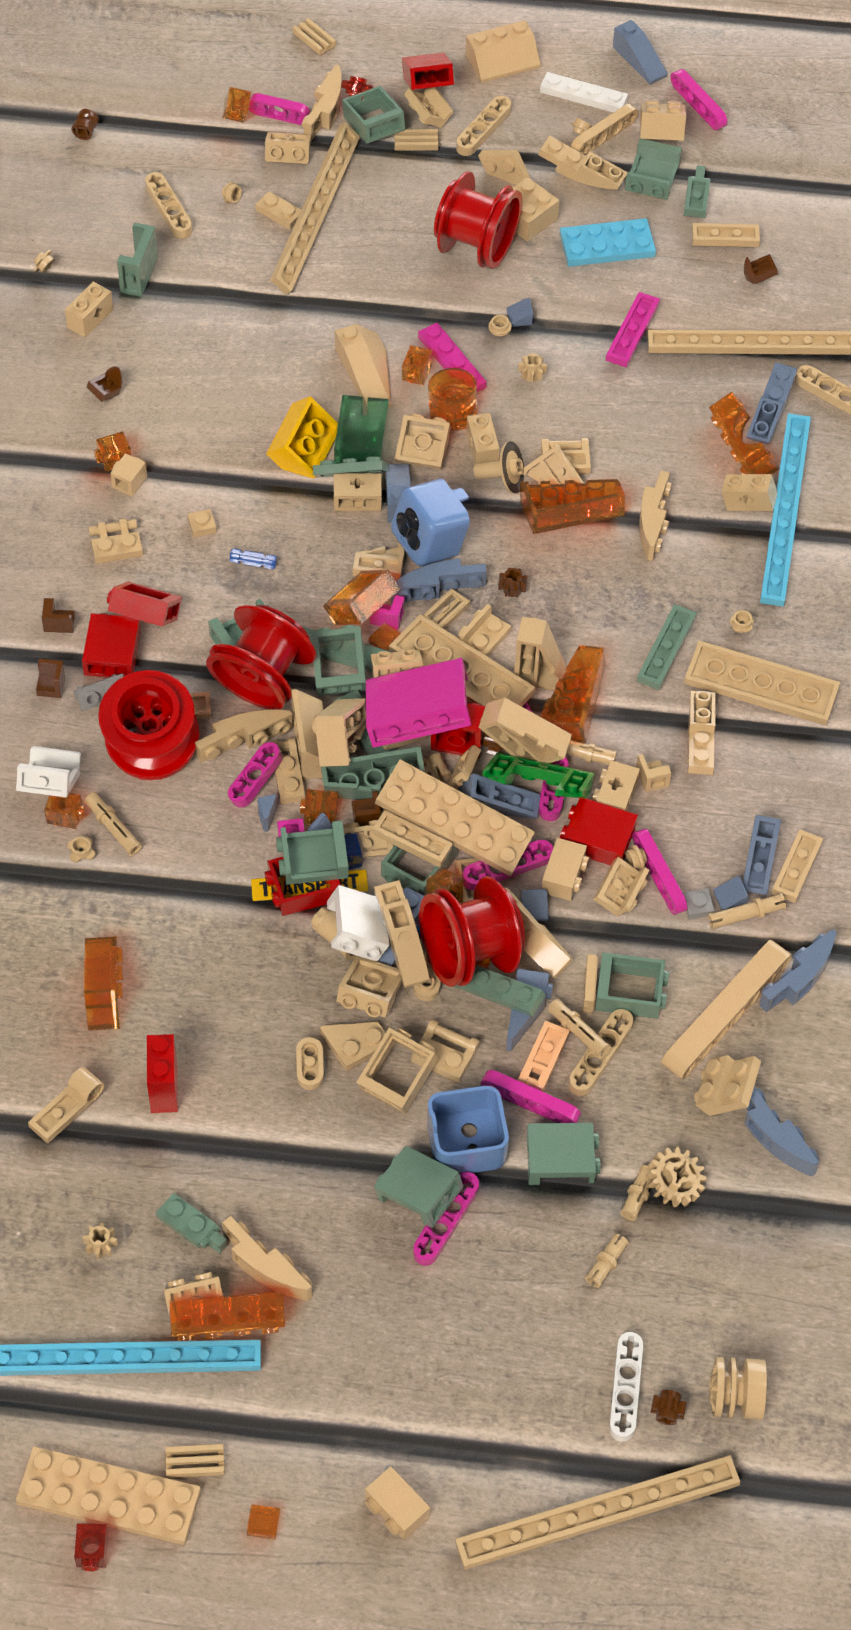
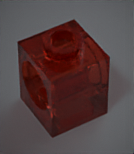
M77 1523L74 1554L76 1567L88 1572L98 1571L99 1568H106L108 1547L107 1525ZM89 1544L99 1546L94 1553L84 1552V1548Z

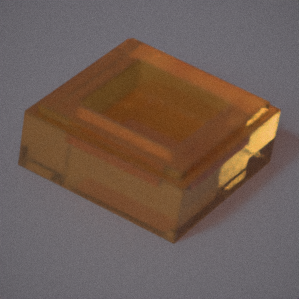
M383 623L369 637V643L374 647L389 651V645L401 633Z
M251 1504L247 1536L276 1540L280 1508Z

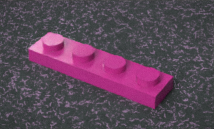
M638 292L606 354L605 361L627 368L659 306L660 298Z
M438 323L418 331L419 340L466 397L486 388V380Z

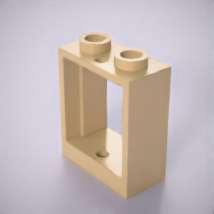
M389 1028L356 1083L363 1091L406 1114L437 1063L438 1057L434 1052L435 1048L428 1043L421 1041L418 1044L411 1040L412 1036L408 1032L400 1028L397 1031ZM395 1043L426 1060L404 1097L373 1080Z

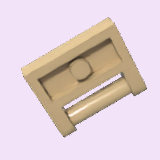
M548 438L541 439L542 455L558 444L578 474H590L591 464L588 438L566 441H549Z
M433 1019L430 1020L421 1041L435 1048L434 1052L438 1057V1061L432 1071L460 1083L480 1044L479 1039L474 1037L470 1039L440 1026L439 1022ZM434 1036H439L466 1048L465 1053L434 1041ZM415 1053L411 1057V1062L423 1066L426 1061Z

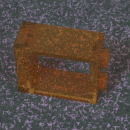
M388 569L361 571L328 600L323 607L335 625H361L396 594L400 587L396 583L395 576Z

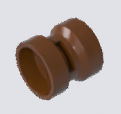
M82 109L79 111L71 131L77 138L88 140L91 138L94 128H96L99 122V117L92 110Z

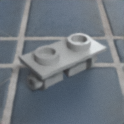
M113 674L112 677L83 687L78 686L74 690V695L79 702L81 711L100 705L106 691L113 683L122 678L123 674L117 676Z

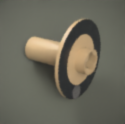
M508 441L502 447L500 461L476 463L474 465L475 478L480 480L502 477L504 485L510 493L514 494L521 491L524 482V475L522 474L524 462L519 447L513 441Z

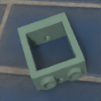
M381 86L342 99L345 120L366 144L405 130L404 111ZM379 108L384 112L366 120H363L360 116Z
M345 625L341 629L333 630L331 628H320L317 632H311L312 645L316 651L314 671L318 695L348 693L355 690L365 691L367 676L363 635L360 626ZM355 639L358 674L323 678L320 643Z
M394 845L381 862V876L388 883L399 880L402 888L405 889L407 887L425 896L431 892L455 860L458 848L452 845V849L442 866H435L426 880L422 882L396 867L407 851Z
M602 952L595 1011L613 1013L617 1009H625L632 1016L658 1019L659 1010H665L667 994L662 993V986L667 987L669 971L664 970L665 960ZM611 972L656 978L653 1002L608 996Z

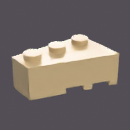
M522 617L516 643L514 674L537 688L562 692L567 667L547 621L534 617Z
M505 697L486 704L479 725L483 732L510 755L545 763L564 759L572 734Z
M366 698L337 699L314 717L312 730L317 738L320 767L349 766L351 762L349 754L354 753L357 749L354 743L356 740H361L366 729Z

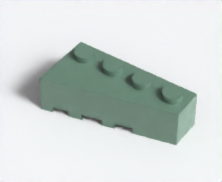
M421 746L350 758L349 766L321 767L326 797L353 800L372 798V791H377L379 795L399 760L425 772Z

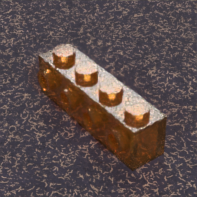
M281 1291L168 1300L170 1335L172 1337L177 1336V1341L194 1340V1335L205 1334L206 1339L221 1338L222 1332H234V1336L251 1335L250 1330L262 1329V1334L278 1333L279 1327H285L283 1292Z

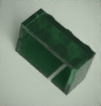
M342 395L334 446V464L343 463V459L352 458L357 459V462H365L367 457H380V460L383 461L389 419V399L368 397L367 416H363V397Z

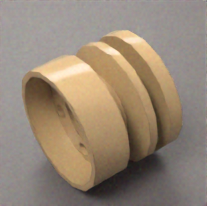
M715 1357L709 1379V1401L711 1402L713 1417H721L723 1405H726L727 1418H733L736 1405L741 1406L743 1419L763 1420L767 1388L765 1360L745 1359L742 1371H737L735 1358H729L728 1368L725 1370L724 1357Z

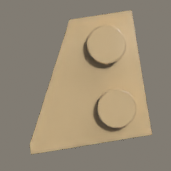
M482 150L478 155L485 172L489 175L517 185L527 177L530 178L518 150Z
M558 444L523 468V475H528L535 479L540 485L552 489L554 493L563 498L584 484Z
M398 543V547L388 550L382 546L370 551L356 552L353 576L398 580L402 575L405 555L404 548Z
M379 1022L324 1025L320 1027L321 1035L345 1071L370 1059L386 1034Z

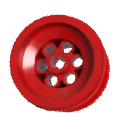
M464 172L457 180H453L448 185L436 212L434 236L437 238L439 251L443 254L447 253L457 241L478 248L477 262L479 267L497 268L505 258L518 228L523 202L521 192L514 190L511 185H507L501 189L496 198L475 191L473 172Z
M264 605L239 606L234 611V619L243 632L235 646L228 644L212 646L209 651L210 655L206 660V666L211 675L223 687L242 700L263 709L280 710L292 698L291 687L283 677L291 663L301 665L313 663L316 659L315 648L303 627L283 612Z
M136 671L123 676L113 683L100 702L98 721L105 739V746L112 761L123 772L141 780H161L180 772L193 758L196 751L195 742L199 740L200 735L199 724L195 715L191 694L186 686L177 678L161 671ZM155 711L162 712L160 715L153 714ZM140 713L144 714L141 718L135 717ZM132 728L137 729L134 733L129 730Z
M489 876L482 877L475 887L474 898L471 901L459 904L457 899L443 888L436 889L433 893L425 895L421 901L419 927L423 947L434 973L443 984L449 987L468 985L474 975L475 962L490 959L495 967L506 974L512 973L517 969L525 945L522 916L513 896L494 878Z

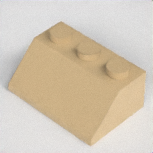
M526 20L466 35V56L481 83L540 68L541 64L534 34Z
M297 689L291 690L292 719L302 780L322 778L317 738L312 730L314 717L323 711L322 701Z

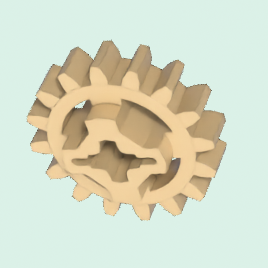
M676 1147L672 1152L669 1148H666L662 1153L658 1152L653 1158L654 1160L648 1164V1168L651 1170L646 1174V1177L653 1180L648 1187L656 1188L657 1191L654 1196L659 1197L662 1195L664 1197V1204L671 1200L673 1207H677L680 1203L685 1207L691 1201L694 1202L705 1189L702 1184L706 1181V1177L700 1175L704 1170V1166H697L695 1163L698 1161V1157L689 1158L690 1151L688 1150L681 1154L679 1147Z

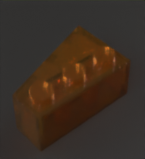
M117 936L85 938L84 998L88 1031L120 1029L119 998H123V984L119 980H123L122 964L119 965V963H123V947L117 946Z

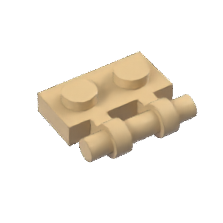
M126 518L119 519V522L109 524L100 522L97 523V526L88 527L90 536H100V538L91 539L96 564L143 556L139 532L129 533L128 531L137 528L136 519L126 521ZM121 531L120 535L107 536V533Z

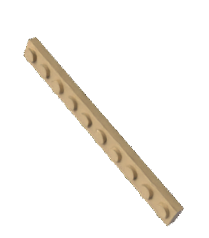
M346 122L339 125L271 276L270 281L285 295L290 293L295 285L360 138Z
M648 330L647 333L648 353L851 355V331Z
M729 1455L455 1539V1544L463 1569L466 1570L731 1489L740 1485V1479Z

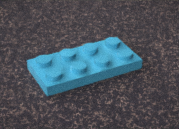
M647 218L560 228L559 234L568 267L650 258L656 255Z

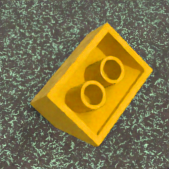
M311 396L292 403L266 455L283 470L312 479L316 478L313 475V465H320V461L325 460L341 426Z

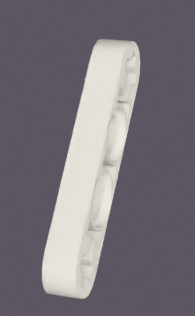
M626 1332L620 1336L616 1352L609 1431L611 1436L620 1442L630 1440L636 1428L643 1340L638 1334L633 1332ZM628 1341L633 1342L634 1346L631 1359H626V1345ZM623 1367H631L636 1375L632 1379H624L620 1375V1370ZM622 1393L629 1394L633 1399V1403L629 1406H622L618 1403L617 1397ZM621 1414H627L625 1425L629 1428H626L625 1432H619L618 1426Z

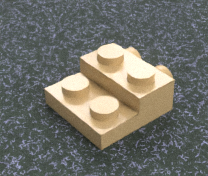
M419 414L404 415L395 462L441 470L451 430L450 423L438 417L432 420L426 419Z
M356 955L339 985L336 1002L341 1003L346 1009H353L355 1007L366 1011L371 1017L382 1016L386 1018L395 1002L396 993L402 984L398 968Z
M728 1055L708 1060L706 1067L701 1072L702 1084L694 1096L695 1105L709 1116L747 1108L761 1061L755 1056L733 1060Z

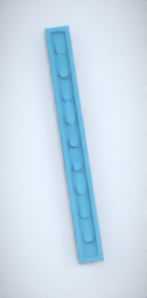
M789 413L787 415L777 482L778 494L773 509L760 603L784 607L811 420L810 416Z
M261 1340L0 1345V1376L261 1371Z

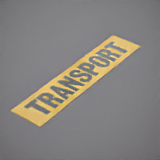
M366 869L348 871V878L339 879L343 887L359 892L368 891ZM285 876L278 877L285 898L327 888L325 881L286 885ZM265 878L251 879L253 901L272 900L271 893L274 890L272 886H267Z

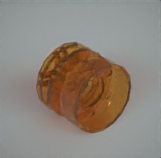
M447 368L432 375L428 381L430 419L433 420L435 417L445 419L450 423V431L466 428L467 416L477 415L478 411L477 382L474 376L460 368Z

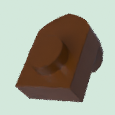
M770 254L752 262L746 257L744 262L745 278L753 284L778 275L777 268Z
M113 366L105 374L88 381L87 388L101 402L120 394L123 379L119 366Z

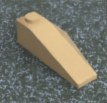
M358 324L335 330V350L368 413L372 414L391 408L386 348L378 333Z

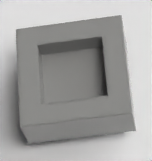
M708 889L683 893L687 903L686 913L688 920L707 917L709 913H714Z

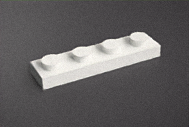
M550 72L546 73L540 86V93L613 113L626 105L628 101L627 93Z

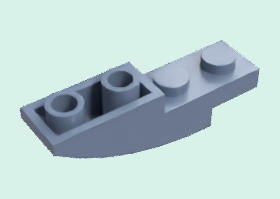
M775 362L763 397L759 401L747 433V439L769 445L789 399L797 368Z
M459 558L420 567L391 584V603H393L395 595L405 597V602L439 598V590L486 586L485 564L461 566Z
M833 929L827 934L822 933L818 935L809 947L800 948L793 956L792 968L787 970L775 984L769 983L762 990L759 1006L766 1013L784 999H787L792 1005L796 1004L816 984L825 970L832 952L836 932Z
M754 1086L749 1106L746 1108L748 1111L744 1123L746 1127L779 1160L806 1175H815L819 1165V1157L816 1151L808 1147L804 1141L802 1131L799 1127H794L790 1119L780 1124L778 1114L775 1110H770L766 1104L763 1092Z

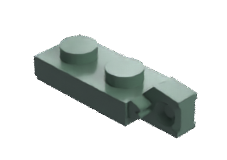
M697 165L695 177L690 176L688 178L683 216L706 217L710 179L704 178L706 166Z
M175 1193L156 1212L158 1219L198 1248L202 1247L205 1249L207 1246H210L221 1254L227 1247V1239L219 1234L221 1230L216 1223Z

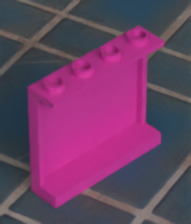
M458 658L367 679L366 728L372 747L375 748L471 726V719L467 709L465 684L468 676L463 659Z

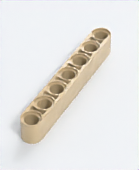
M769 940L664 1055L661 1064L684 1080L762 995V990L769 983H773L790 963L792 954L774 941Z

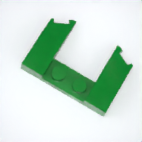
M497 752L484 768L482 776L504 785L514 782L518 775H521L526 780H545L549 785L558 786L555 796L585 799L592 791L595 773Z

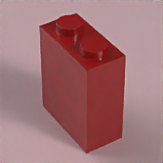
M444 52L402 57L403 79L411 90L454 85L453 63Z
M91 613L82 658L84 675L112 677L113 674L116 676L123 674L125 676L133 673L141 635L140 620L127 616Z
M579 798L577 805H572L568 815L570 822L568 826H563L560 839L587 846L586 856L589 859L611 865L617 857L624 860L625 851L628 850L632 834L636 830L638 815L587 798Z
M174 1034L147 1035V1089L151 1113L178 1112L177 1057Z

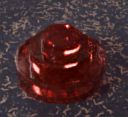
M350 76V80H342L341 88L346 89L345 93H348L350 97L373 89V85L366 84V78Z

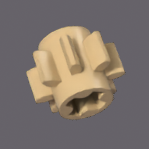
M534 353L522 356V362L518 363V372H522L521 378L529 382L542 380L543 373L547 372V364L543 363L544 357Z
M102 1222L100 1226L94 1228L89 1226V1236L85 1235L82 1237L83 1243L87 1245L85 1248L86 1254L88 1255L93 1252L97 1256V1260H100L101 1256L105 1255L111 1257V1248L118 1246L117 1239L113 1238L115 1235L114 1228L107 1229Z

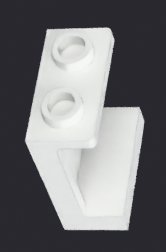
M32 746L29 763H20L17 767L16 791L67 797L80 776L81 753Z
M338 885L327 900V909L336 912L337 935L332 940L331 947L378 961L389 946V937L376 896Z

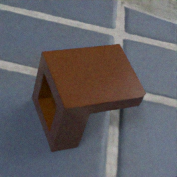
M44 598L42 610L44 632L73 633L75 611L55 610L54 598Z
M39 659L37 696L61 698L65 682L63 661Z
M372 791V798L351 801L354 823H359V827L369 826V821L380 818V806L375 804L378 797L377 791Z

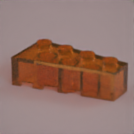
M618 479L587 480L586 483L565 480V484H550V481H540V485H529V481L520 482V503L533 534L624 516L625 494Z
M579 645L566 667L564 676L558 680L554 693L544 704V710L541 715H538L572 734L571 740L586 744L606 666L604 648Z

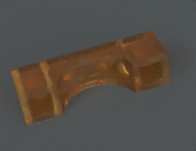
M730 392L709 407L713 414L710 417L712 422L718 429L721 428L723 431L720 434L721 438L727 446L731 445L732 450L730 453L734 460L742 464L740 468L742 474H773L780 469L773 455L762 442L756 444H746L743 442V430L751 417L741 400L733 392Z

